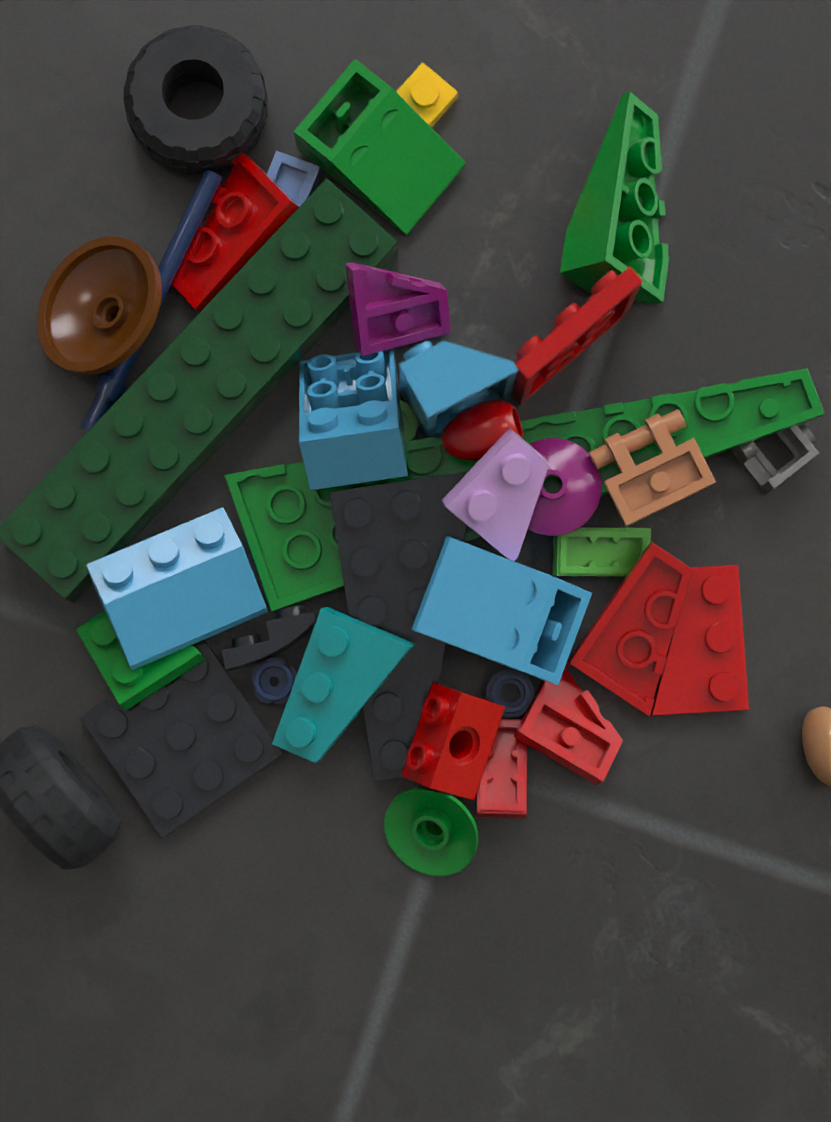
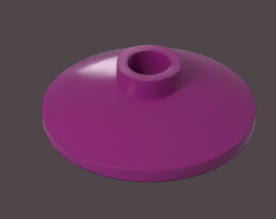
M547 438L530 443L529 445L549 463L545 479L550 476L558 477L562 482V489L556 494H550L544 490L542 485L528 530L546 536H559L577 530L592 517L599 504L602 490L599 470L596 469L590 455L582 447L571 441Z

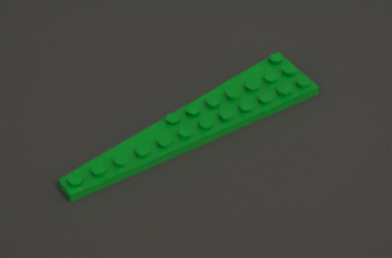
M806 368L740 380L737 383L702 387L699 390L652 396L650 399L609 404L590 410L571 411L522 420L521 424L523 439L528 444L541 439L559 438L579 445L589 454L590 451L606 444L604 439L616 433L623 436L644 426V420L657 413L662 417L678 409L684 418L686 427L670 434L675 445L678 446L694 438L705 459L820 418L825 413L809 370ZM429 437L405 443L408 476L310 490L304 462L289 465L282 464L224 475L271 611L275 612L344 588L330 497L331 491L470 471L478 461H466L452 457L445 451L441 437ZM651 443L630 455L635 466L660 455V452L655 443ZM615 462L598 469L602 483L601 495L608 493L604 481L620 474ZM550 476L544 480L543 488L550 494H556L562 489V482L558 477ZM468 525L466 526L464 543H470L482 538Z

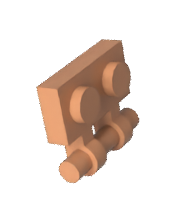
M678 409L662 417L657 413L645 419L644 426L623 436L616 433L604 439L606 444L589 452L597 470L615 462L620 471V474L604 481V485L625 527L716 483L694 438L678 446L675 445L670 434L686 427L684 418ZM651 443H655L660 455L635 466L630 454Z

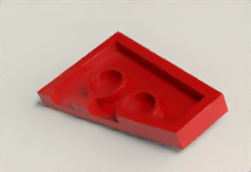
M243 152L231 162L234 166L224 186H218L211 201L214 206L204 226L198 228L172 282V285L199 312L208 305L299 208Z
M650 541L568 659L569 663L650 717L660 675L663 674L667 660L666 655L674 628L679 620L693 569Z
M738 565L692 567V576L677 626L673 631L666 655L667 660L650 716L749 710Z

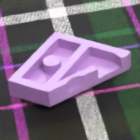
M509 428L442 501L446 508L506 558L515 561L519 556L549 463L539 452Z

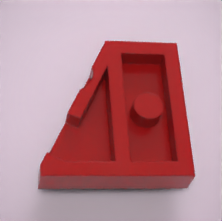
M567 661L558 685L544 680L541 681L513 737L597 786L604 781L623 740L611 722L602 717L599 712V705L588 690L583 692L566 669L570 666Z

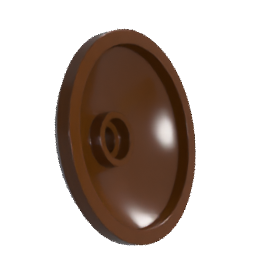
M101 237L78 247L59 264L43 291L37 315L40 343L47 356L55 364L71 373L79 375L99 374L120 365L142 345L155 323L162 296L160 272L148 251L134 241L124 237Z

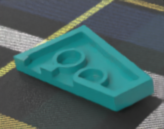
M322 608L272 744L314 763L322 760L354 721L359 711L372 695L380 689L390 673L406 657L415 644L331 608Z

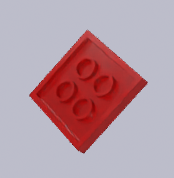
M630 266L620 275H617L613 270L607 273L591 288L590 291L593 294L587 299L585 305L580 308L576 303L571 304L553 321L555 327L544 340H541L536 335L515 353L517 359L514 361L518 372L511 396L519 405H522L627 315L643 282Z

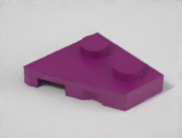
M354 262L345 264L355 349L362 356L451 333L447 289L441 283Z

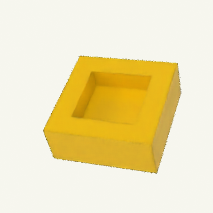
M423 62L396 91L431 128L458 99V91Z

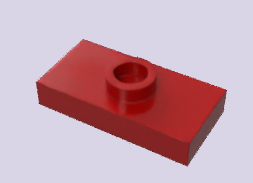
M501 719L477 791L476 817L526 818L527 744L513 737L522 719Z

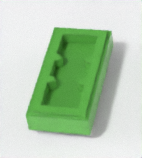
M580 527L568 534L553 536L552 575L627 576L651 541V528Z

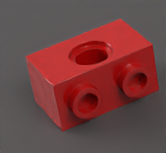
M432 682L428 697L422 707V715L412 745L406 755V763L401 776L431 789L475 800L505 706Z

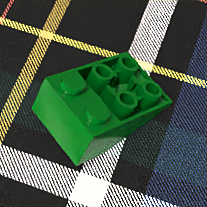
M356 59L351 62L293 131L297 150L320 166L321 169L405 236L410 233L466 165V162L392 87Z

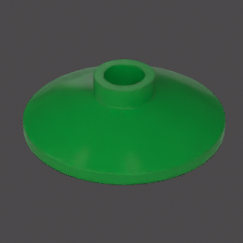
M428 787L411 788L400 793L391 802L386 811L384 831L389 846L403 863L420 873L431 876L455 874L471 862L477 851L478 830L472 815L458 799L446 792ZM432 821L437 823L440 827L435 826L432 823Z

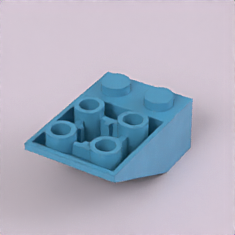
M394 348L362 356L359 352L336 356L323 354L315 356L310 360L300 361L299 444L310 490L408 476Z
M446 536L411 630L524 674L558 685L592 593L551 575Z

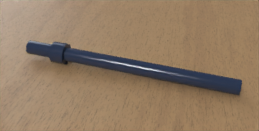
M205 169L158 266L162 284L160 307L222 180L220 175ZM141 346L127 360L108 370L106 376L100 375L93 390L97 395L81 426L82 429L89 431L113 406L114 402L125 393L127 386L123 385Z

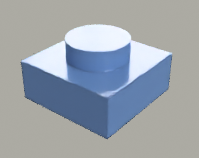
M276 151L267 175L300 207L316 190L323 170L318 165Z

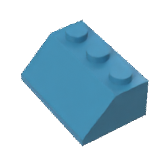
M427 341L415 346L403 355L406 361L399 364L400 393L404 401L410 405L417 418L418 427L424 438H434L442 434L448 422L463 410L483 401H505L509 399L518 370L513 361L447 341H443L435 346H432L431 342Z
M223 507L86 564L96 594L131 670H135L268 612L243 545Z

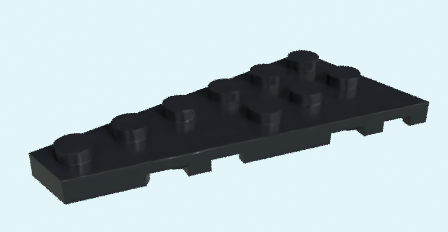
M469 471L330 492L349 616L415 644L406 657L390 673L380 689L372 695L363 707L374 782L404 778L401 775L406 763V755L412 745L422 715L423 704L428 697L432 682L439 684L446 643L411 629L446 536L464 542L467 524L446 508L442 499Z

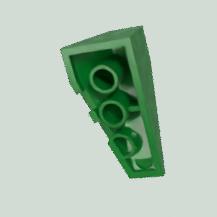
M631 92L622 94L567 227L560 273L588 293L593 294L590 291L591 288L607 273L613 270L617 275H620L630 266L643 280L634 301L658 304L664 301L669 263L668 244L660 243L658 218L666 216L665 201L658 200L655 184V174L662 170L658 114Z

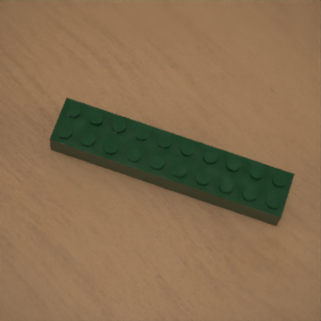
M326 178L0 525V540L64 599L75 603L93 584L86 564L126 548L350 309L345 264L354 262L386 270L398 257V241Z

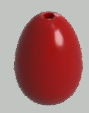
M490 400L477 403L463 410L448 422L441 434L442 445L445 451L452 457L466 461H479L509 428L523 439L520 417L516 408L505 401Z

